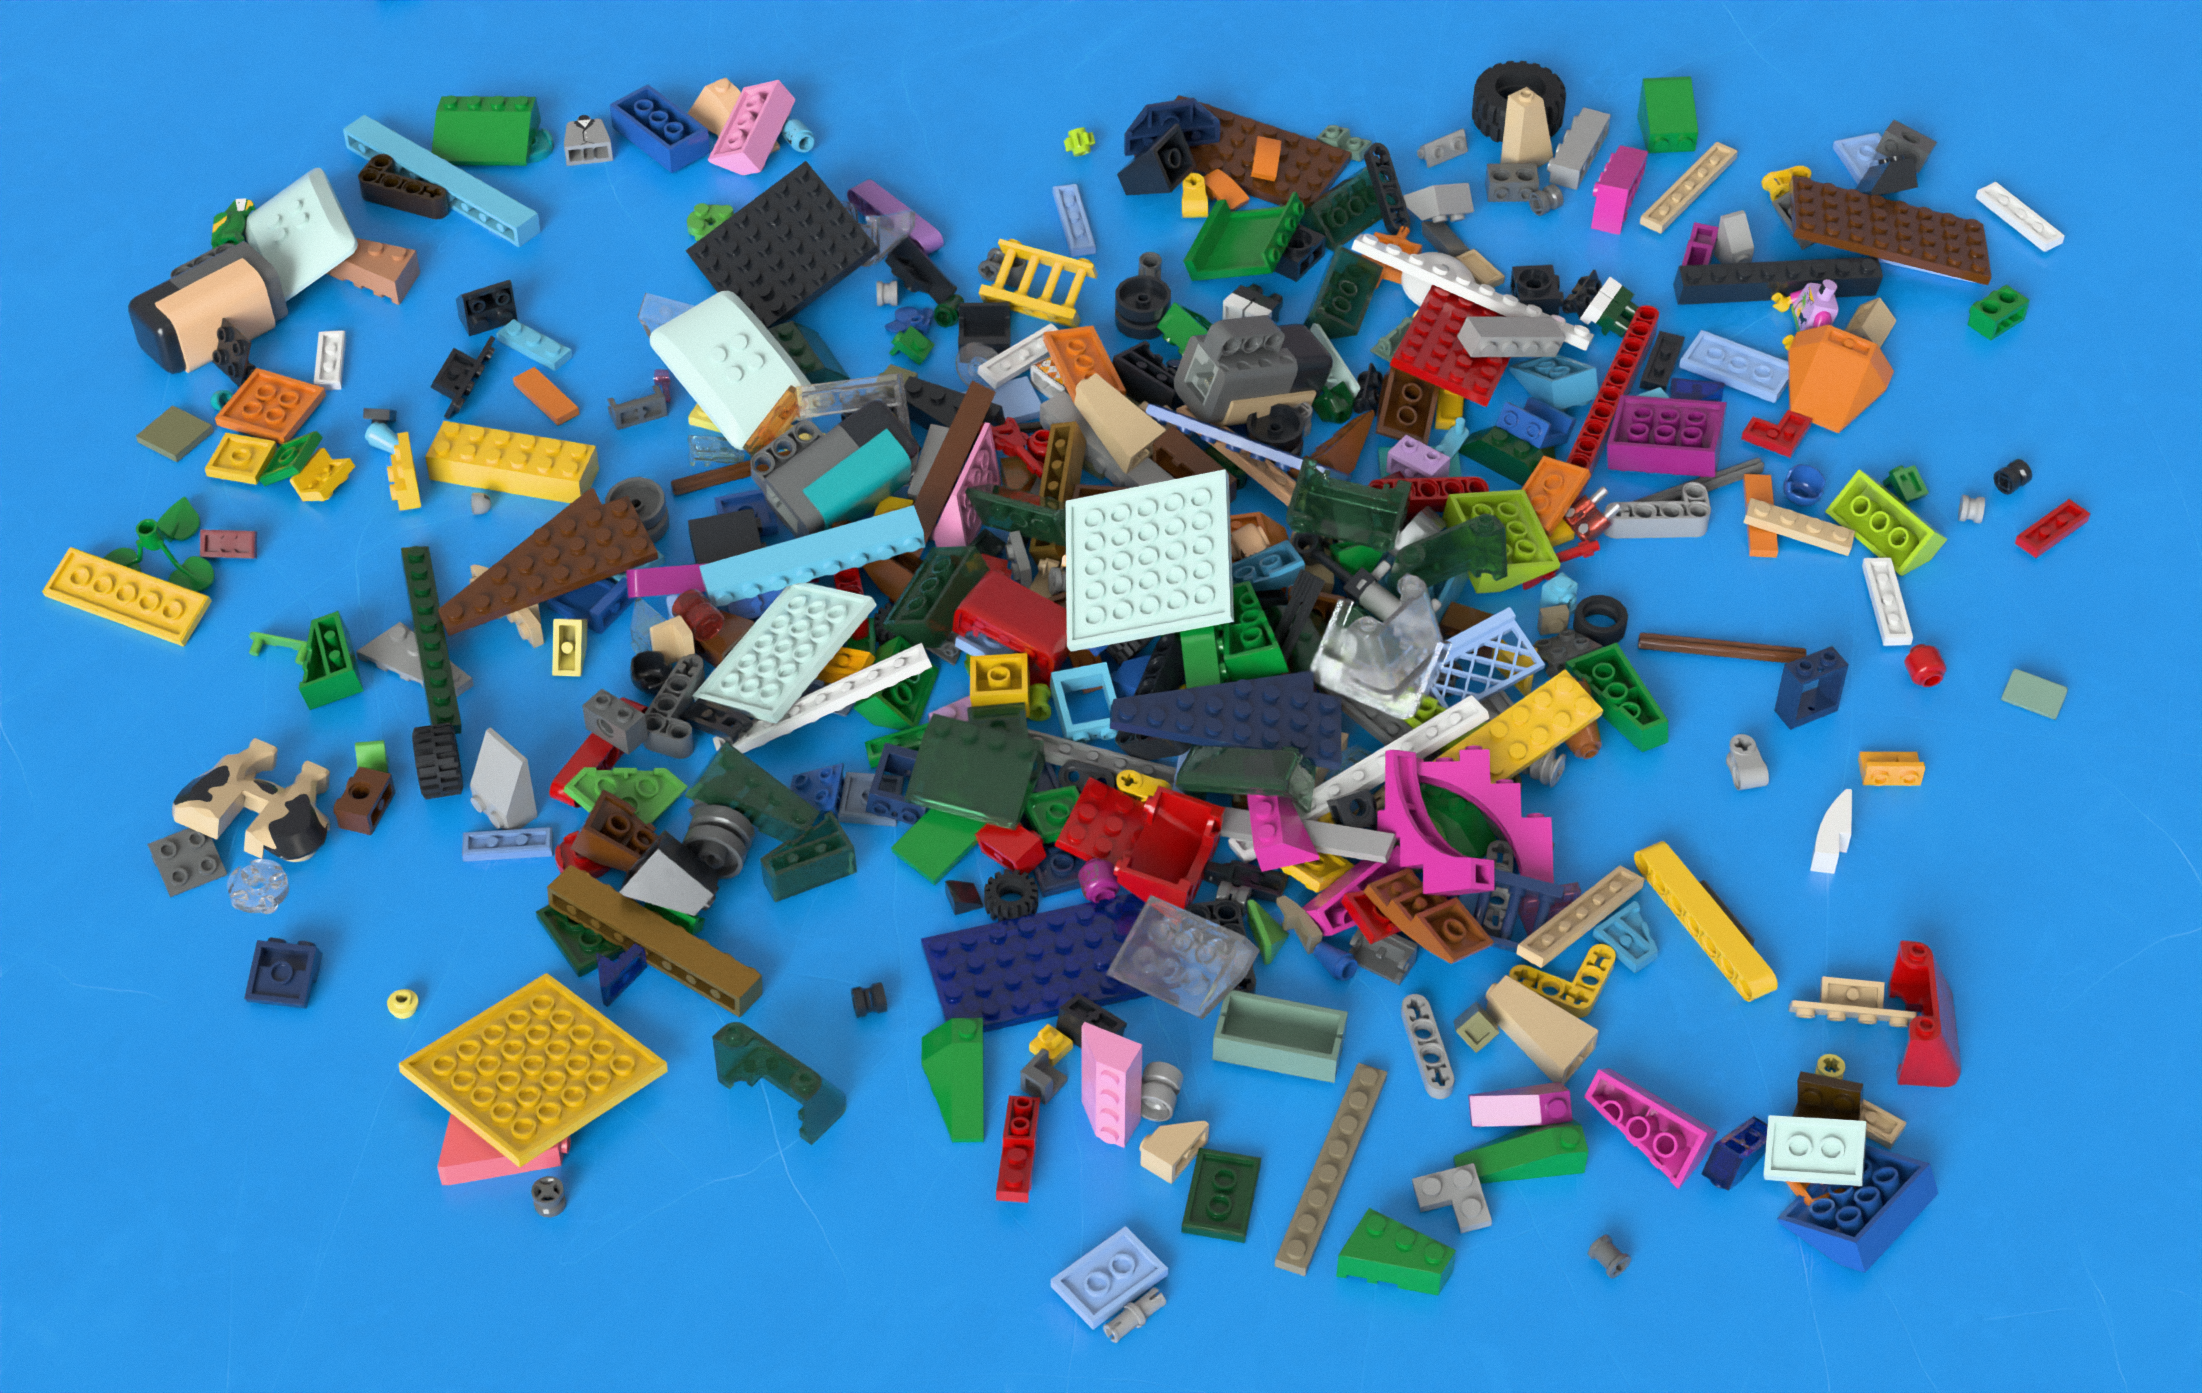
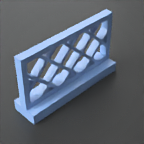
M1508 607L1414 657L1411 671L1416 678L1420 677L1432 697L1439 700L1438 705L1449 709L1444 700L1446 693L1462 696V700L1472 695L1480 703L1544 669L1545 663L1515 621L1516 615ZM1513 631L1518 638L1517 647L1500 643L1502 636ZM1482 646L1496 648L1493 660L1476 656L1478 648ZM1498 650L1515 653L1513 664L1496 661ZM1518 654L1531 657L1535 664L1528 668L1517 666ZM1460 658L1471 661L1469 673L1452 669L1454 661ZM1474 662L1491 666L1489 676L1473 674ZM1494 667L1510 670L1509 678L1504 681L1491 678ZM1435 671L1446 673L1445 685L1432 683L1428 675ZM1450 675L1467 679L1464 690L1448 686ZM1470 680L1487 683L1485 691L1479 694L1467 691Z

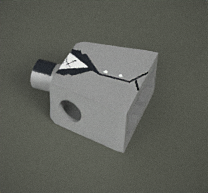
M581 115L577 121L567 123L564 140L567 166L613 161L610 137L601 119H591L588 115Z

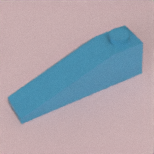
M1287 539L1232 563V582L1237 584L1250 581L1254 592L1289 587L1294 585L1300 570H1305V563Z

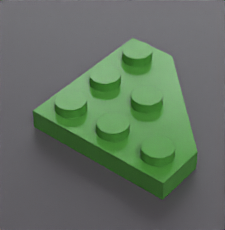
M584 767L565 785L563 791L590 813L604 789L635 808L636 812L634 814L645 824L650 822L653 825L686 792L688 786L666 768H654L653 771H637V768L596 770V767Z

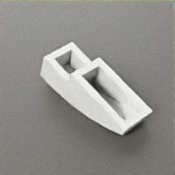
M1845 789L1827 810L1817 834L1810 871L1834 874L1839 852L1847 853L1851 837L1852 789Z

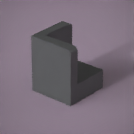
M1044 1048L1020 1071L1021 1090L1032 1097H1040V1102L1044 1105L1067 1083V1076L1049 1065V1051Z

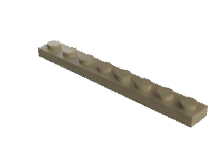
M1361 1063L1357 1064L1277 1253L1275 1267L1306 1276L1386 1083L1387 1071Z

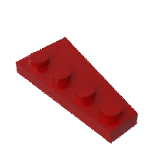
M1363 891L1344 894L1341 903L1370 945L1401 931L1378 909Z

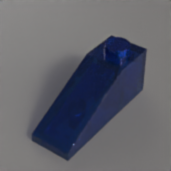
M1753 1116L1717 1141L1701 1174L1710 1179L1714 1186L1728 1191L1739 1184L1766 1153L1768 1124Z

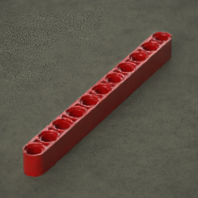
M1644 305L1636 310L1566 463L1589 469L1591 476L1609 439L1620 395H1629L1656 336L1659 311L1655 307ZM1591 476L1571 506H1574L1581 501V498L1586 490V487L1591 479Z

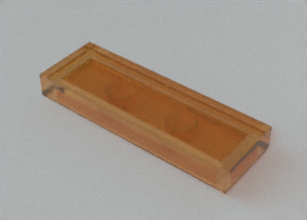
M792 385L789 386L742 448L751 458L782 435L808 402L797 388Z

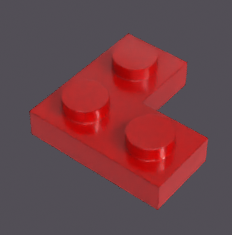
M1787 410L1779 424L1776 425L1753 416L1744 429L1741 440L1791 458L1811 427L1812 418Z

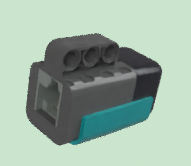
M872 400L837 424L825 435L811 421L798 422L751 458V477L763 491L765 501L797 539L832 529L834 522L844 520L856 522L877 507L881 501L910 481V475L916 469L919 446L915 437L884 402ZM803 433L810 434L812 438L809 440H802L799 436ZM788 449L791 453L787 456H782L778 454V451ZM764 464L767 465L769 469L767 471L761 472L758 471L756 467L758 465Z

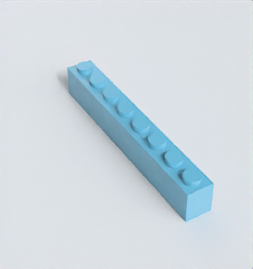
M913 505L701 565L699 568L710 606L714 608L745 598H753L773 590H781L794 584L806 583L822 576L834 575L850 568L862 567L865 564L886 560L906 552H914L925 547L924 532Z

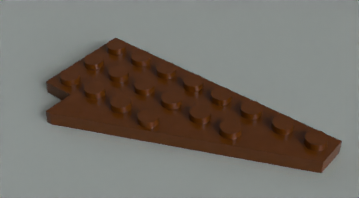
M590 488L438 609V613L448 636L625 572L626 570L659 559L658 552L628 496L602 505L594 488Z

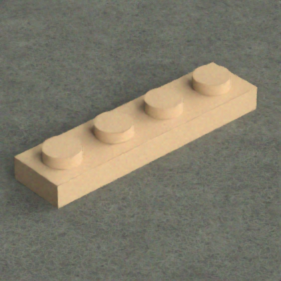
M1750 498L1743 521L1745 524L1846 556L1850 553L1855 534L1854 530L1753 498Z

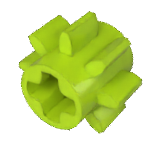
M1085 127L1069 131V137L1064 140L1066 152L1072 151L1075 157L1090 153V147L1095 144L1093 132L1087 133Z

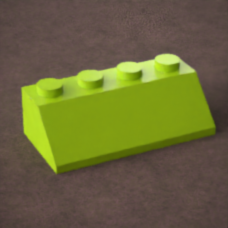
M1860 469L1825 511L1841 526L1854 530V537L1879 558H1891L1894 570L1901 576L1930 561L1947 541L1946 537L1875 478Z

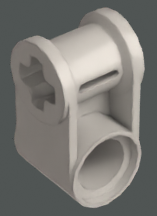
M1745 734L1735 735L1731 738L1729 744L1731 751L1726 757V764L1731 772L1734 786L1737 790L1767 786L1769 782L1768 769L1761 758L1754 739Z

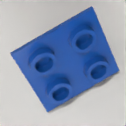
M841 763L793 775L783 820L787 821L819 813L823 817V821L827 823H832L837 819V806L840 805L842 786L845 782L843 777L844 764Z

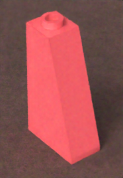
M450 1114L438 1163L442 1185H453L561 1166L564 1153L568 1154L570 1151L571 1137L569 1135L519 1168L457 1117Z

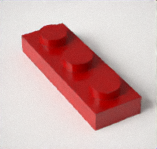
M2068 499L2020 533L2016 538L2015 544L2037 558L2088 522L2090 513Z

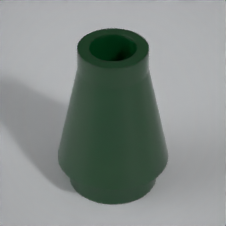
M954 294L936 306L934 310L936 323L942 327L955 325L959 317V303H964V299L960 295Z

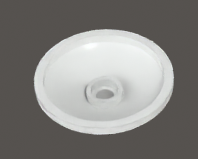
M1438 252L1418 254L1425 259V262L1432 265H1443L1448 269V272L1455 275H1466L1471 278L1472 282L1476 283L1471 271L1458 259ZM1402 271V287L1406 295L1420 307L1432 284Z

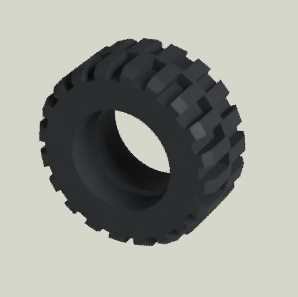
M1507 61L1506 64L1498 63L1493 68L1489 67L1477 78L1474 86L1472 105L1474 124L1478 130H1481L1483 135L1486 137L1490 136L1492 141L1497 143L1499 141L1503 142L1508 96L1528 87L1543 99L1549 135L1553 137L1562 126L1566 101V88L1556 73L1552 74V71L1547 67L1542 68L1540 64H1529L1527 61Z

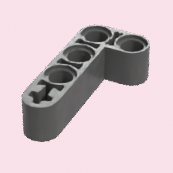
M1427 506L1403 529L1386 550L1406 568L1448 523Z
M689 654L683 656L678 661L645 712L648 738L643 742V745L646 749L677 759H684L693 754L692 727L689 723L683 721L680 715L695 702L692 695L705 681L704 663L700 656Z

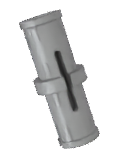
M1154 1287L1135 1303L1129 1302L1125 1305L1122 1313L1103 1326L1107 1337L1109 1338L1113 1334L1114 1336L1111 1338V1341L1117 1343L1135 1327L1141 1328L1149 1316L1166 1305L1163 1294L1159 1293L1156 1296L1155 1294L1159 1290Z

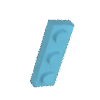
M514 319L496 333L497 341L554 371L572 358L571 349Z

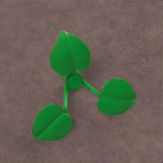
M182 497L161 516L158 522L153 519H144L137 524L136 533L140 538L136 541L138 555L130 548H118L103 558L142 572L138 563L143 560V547L151 551L161 548L177 568L169 577L170 583L199 593L208 589L215 579L214 570L207 560L192 556L180 565L164 544V540L172 542L174 539L179 541L186 540L192 537L200 527L199 515L186 497Z

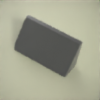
M1433 221L1422 222V235L1439 253L1457 257L1470 251L1444 222L1433 224Z

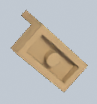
M1879 297L1861 304L1844 331L1858 337H1864L1866 340L1878 344L1879 348H1881L1896 323V319Z
M680 615L650 627L652 651L662 653L668 665L678 662L683 656L695 654L693 633Z

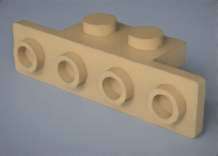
M1824 976L1821 978L1820 1003L1793 1000L1789 1004L1788 1009L1789 1012H1796V1016L1800 1018H1814L1815 1014L1827 1015V1020L1846 1021V1017L1858 1018V1023L1877 1024V1020L1889 1021V1025L1893 1027H1908V1023L1917 1017V1012L1883 1009L1885 982Z

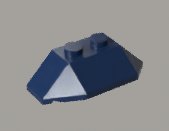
M1195 98L1147 104L1124 134L1125 156L1137 155L1145 146L1174 124L1180 125L1189 147L1220 142V121Z

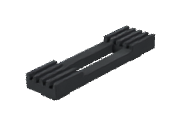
M1303 569L1300 570L1289 593L1292 597L1274 633L1276 641L1281 646L1298 607L1303 602L1281 648L1286 663L1325 583V580Z

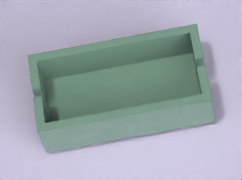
M1226 989L1213 1037L1212 1060L1335 1083L1346 1036L1348 1012Z

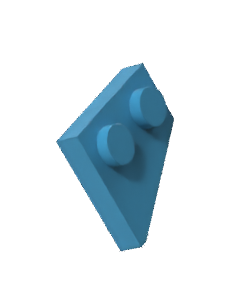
M1636 901L1601 923L1593 931V937L1601 944L1612 947L1616 957L1634 973H1637L1657 959L1658 955L1656 944L1649 936L1650 930L1647 923L1643 922L1639 913L1640 906Z

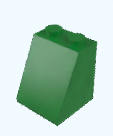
M1691 76L1643 78L1637 118L1648 153L1695 151L1698 126Z

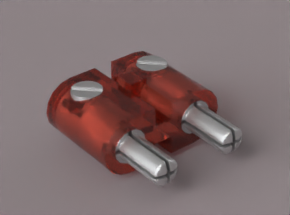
M1603 486L1590 498L1585 494L1568 509L1563 517V520L1582 542L1589 540V542L1595 541L1612 525L1609 520L1622 509L1618 502L1612 504L1603 513L1598 509L1596 504L1609 493Z

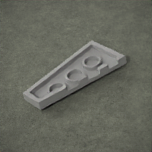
M397 623L356 651L359 660L374 662L377 668L386 672L388 670L394 671L400 675V678L408 682L411 680L416 681L424 688L415 635L403 623ZM450 661L457 698L473 686V680Z

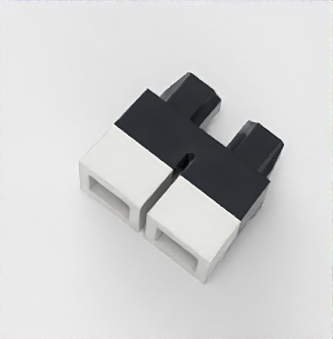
M1254 283L1248 288L1240 285L1223 300L1222 320L1268 315L1277 323L1279 321V311L1283 307V297L1276 293L1267 297L1263 295L1261 286Z

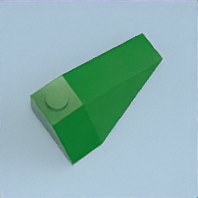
M951 1018L922 1037L921 1065L929 1080L933 1096L939 1105L940 1113L951 1141L984 1142L983 1018Z
M1572 1118V1121L1526 1126L1454 1156L1453 1161L1455 1168L1474 1163L1480 1184L1585 1173L1588 1147L1582 1125Z

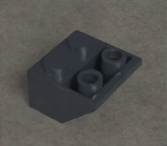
M510 280L464 293L456 298L458 316L469 337L505 326L513 319L518 321L512 282Z

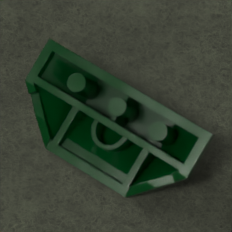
M1497 426L1470 434L1458 450L1460 454L1521 486H1524L1543 456L1556 459L1554 446L1539 449Z

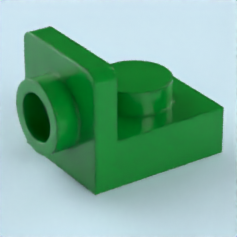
M1901 465L1888 472L1890 476L1882 482L1884 487L1893 485L1899 499L1905 504L1921 499L1929 494L1915 465L1907 468Z

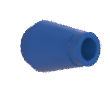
M1324 941L1318 943L1314 948V957L1317 958L1334 979L1346 981L1355 974L1358 963L1353 954L1327 944Z

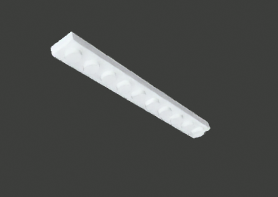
M1360 234L1354 240L1352 250L1506 317H1552L1566 336L1564 342L1586 351L1592 342L1594 334L1589 333V330L1584 326H1573L1566 323V320L1558 315L1550 316L1543 313L1542 309L1535 305L1527 306L1518 302L1519 300L1512 295H1501L1495 292V289L1489 285H1478L1472 282L1471 278L1466 275H1455L1448 272V269L1443 265H1432L1425 262V259L1420 255H1409L1402 252V249L1397 245H1386L1379 242L1378 238L1371 234Z
M1470 695L1294 800L1292 803L1300 819L1317 821L1318 818L1330 812L1327 800L1361 789L1371 790L1385 782V751L1394 749L1416 752V758L1423 759L1488 720V711ZM1234 838L1228 840L1230 848L1243 863H1249L1257 858L1253 841Z

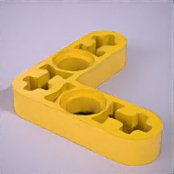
M1596 944L1592 946L1572 983L1527 965L1514 966L1509 972V977L1515 981L1525 978L1523 982L1519 983L1575 1017L1582 1018L1588 1016L1592 1011L1614 968L1616 954L1612 947L1608 945ZM1600 957L1606 958L1601 962L1600 968L1596 967V961ZM1586 976L1596 978L1598 983L1588 985L1582 979ZM1536 982L1538 983L1537 989L1533 988ZM1554 987L1559 993L1550 996L1545 994L1542 989ZM1564 993L1568 994L1565 1000H1563ZM1578 1000L1583 1001L1579 1005L1575 1004Z

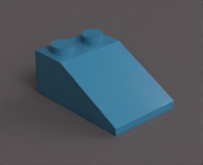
M1559 354L1556 357H1537L1509 366L1510 372L1532 397L1562 412L1567 411L1568 407L1574 405H1587L1590 400L1596 399L1598 394L1596 368Z

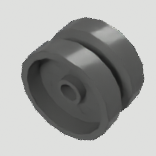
M643 477L627 478L615 484L609 490L605 498V504L628 496L651 541L655 543L660 540L669 528V513L666 507L665 495L660 485L651 479Z
M707 805L697 809L694 813L682 844L720 875L719 879H728L738 875L742 870L747 853L755 837L754 827L745 816L736 810L720 805Z

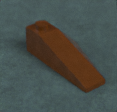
M849 520L834 522L832 528L853 522ZM902 554L862 566L880 591L889 596V601L893 604L895 601H899V605H903L904 601L908 602L909 605L916 604L937 584L938 577L942 574V572L919 558L916 562Z

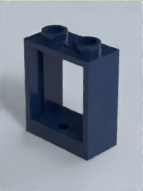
M1831 646L1784 665L1774 711L1790 730L1838 711L1849 664ZM1819 679L1816 688L1802 693L1805 684Z
M885 743L869 791L865 812L888 817L907 824H915L927 812L941 757ZM889 772L926 782L921 801L879 790L884 773Z

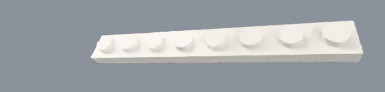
M923 644L915 645L797 699L777 724L759 719L751 720L753 727L747 732H742L739 735V740L733 745H729L722 738L714 737L713 742L721 762L737 758L742 753L763 746L777 737L789 734L801 726L815 722L825 715L842 710L849 704L868 698L884 688L894 686L906 678L922 673L924 670L932 667Z

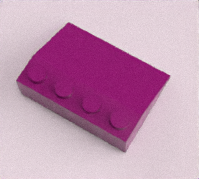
M1620 395L1607 442L1608 469L1715 477L1720 457L1727 402Z

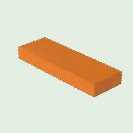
M535 367L513 378L514 385L557 426L579 415V408Z

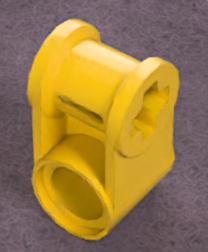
M1800 165L1781 171L1770 172L1762 179L1761 186L1770 193V199L1773 202L1789 192V183L1792 176L1811 179L1812 173L1809 168Z
M1190 173L1182 181V217H1208V199L1205 191L1204 177L1197 173Z
M1124 770L1117 775L1116 779L1118 791L1143 803L1146 802L1149 795L1154 796L1158 786L1170 790L1173 789L1163 779L1153 778L1134 770Z

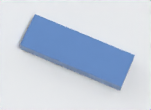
M552 827L463 833V862L553 856Z

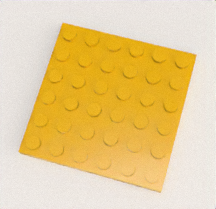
M548 973L530 982L399 1063L400 1073L519 1168L668 1072L666 1061Z

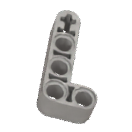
M1689 482L1683 486L1681 501L1618 502L1622 509L1609 520V523L1602 528V531L1606 536L1615 539L1701 537L1707 532L1711 513L1707 489L1701 483ZM1615 502L1608 504L1605 511Z

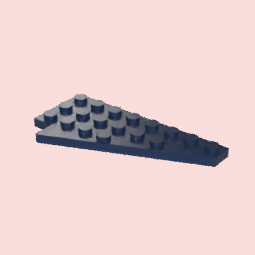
M1312 671L1250 680L1241 679L1236 682L1113 699L1111 704L1109 729L1256 756L1272 754L1273 759L1332 770H1339L1342 763L1341 697L1313 692Z

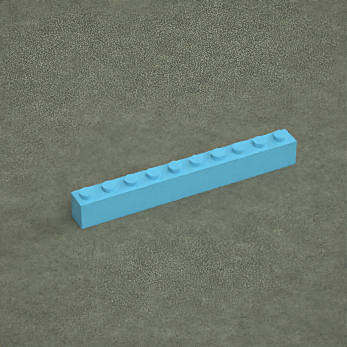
M363 115L343 129L347 149L368 161L378 154L391 156L396 175L443 187L446 190L448 207L512 244L521 247L540 233L539 216L536 211L466 173L463 169L457 168L429 150L415 144L412 140L406 139L378 121Z

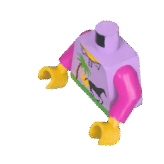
M1826 279L1822 284L1808 283L1804 289L1790 293L1789 297L1776 293L1771 299L1777 304L1772 306L1780 312H1785L1789 309L1790 304L1793 303L1791 311L1797 332L1824 325L1832 326L1838 314V305L1834 295L1837 285L1835 282ZM1793 335L1786 336L1782 341L1787 351H1789L1793 342Z

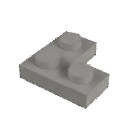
M1474 1163L1412 1179L1420 1212L1452 1205L1460 1233L1492 1226V1220Z

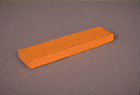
M1744 474L1745 511L1747 510L1750 498L1774 505L1771 475ZM1747 524L1749 556L1777 558V534Z

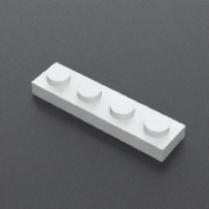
M1997 182L1977 190L1976 199L2045 252L2063 243L2065 235Z
M1050 323L980 365L977 373L994 389L1000 387L1028 370L1032 364L1048 358L1050 354L1043 342L1044 332L1056 331L1058 329Z
M1864 558L1862 568L1883 646L1911 645L1913 635L1892 559Z

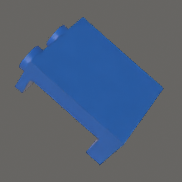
M1528 397L1524 409L1506 402L1496 426L1541 449L1567 443L1577 419L1534 397Z
M623 577L617 584L603 579L548 599L547 605L548 609L568 619H588L587 628L602 634L635 601V598H628L627 579Z

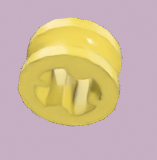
M1825 1054L1818 1059L1815 1074L1843 1079L1845 1063L1840 1057L1833 1054ZM1825 1067H1827L1828 1070H1829L1830 1067H1831V1068L1835 1069L1836 1071H1835V1073H1833V1070H1831V1072H1828V1071L1825 1070Z

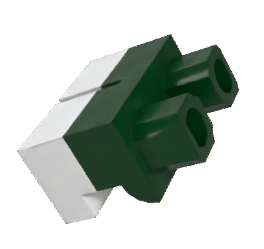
M1609 277L1580 320L1587 325L1593 321L1602 327L1601 331L1604 336L1611 330L1622 338L1636 310L1639 308V306L1630 301L1635 294Z

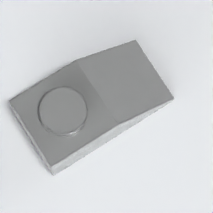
M1741 210L1721 216L1714 251L1715 257L1721 264L1752 263L1754 244L1746 213Z

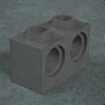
M1536 163L1487 164L1485 187L1488 202L1529 201V195L1539 188Z

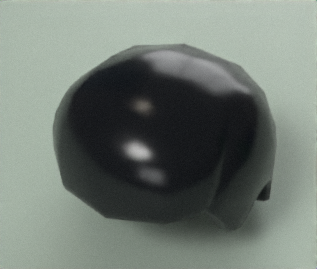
M649 650L640 652L631 660L630 678L633 685L641 692L657 694L672 672L673 667L665 662L664 655L660 652Z

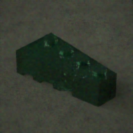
M727 741L712 755L684 796L693 801L698 799L708 805H720L736 810L745 816L752 825L758 827L760 832L792 847L808 832L820 813Z

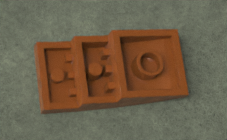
M1410 868L1372 882L1363 891L1378 909L1401 931L1426 950L1450 964L1482 951L1494 943L1457 897L1447 900L1445 896L1423 894V883Z

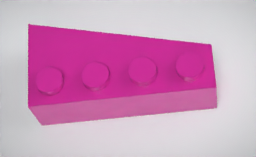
M1620 145L1616 153H1611L1609 163H1606L1604 172L1600 174L1599 182H1596L1594 186L1593 196L1596 197L1591 229L1620 235L1622 224L1626 221L1629 206H1632L1635 193H1637L1643 178L1648 151Z

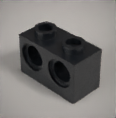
M1369 789L1357 790L1327 800L1334 824L1377 831V815L1375 812L1377 803ZM1353 800L1359 806L1356 815L1350 810V804Z

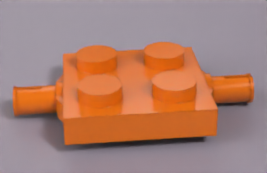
M1401 226L1397 235H1385L1375 232L1373 235L1378 238L1379 242L1386 245H1397L1402 249V252L1409 255L1422 253V245L1406 239L1410 233L1408 227L1404 229V226ZM1364 254L1361 255L1357 262L1356 271L1372 275L1368 282L1371 288L1374 286V289H1377L1382 279L1402 284L1401 270Z

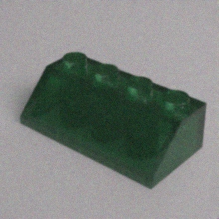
M1367 167L1360 169L1304 206L1305 212L1299 223L1326 236L1325 247L1334 251L1382 219ZM1379 173L1380 180L1388 183L1389 181L1385 174ZM1387 195V203L1395 206L1394 198Z
M1338 245L1326 265L1303 325L1310 330L1314 323L1319 324L1328 339L1356 336L1383 267Z
M985 484L967 487L965 490L983 525L1007 532L1020 531V534L1023 536L1066 547L1065 502L1057 501L1052 497L1045 498L1034 495L1029 491L1014 490L1006 485Z
M932 547L883 621L882 626L884 629L896 636L900 635L914 646L922 643L924 648H941L952 631L954 614L961 601L985 573L990 571L977 547Z

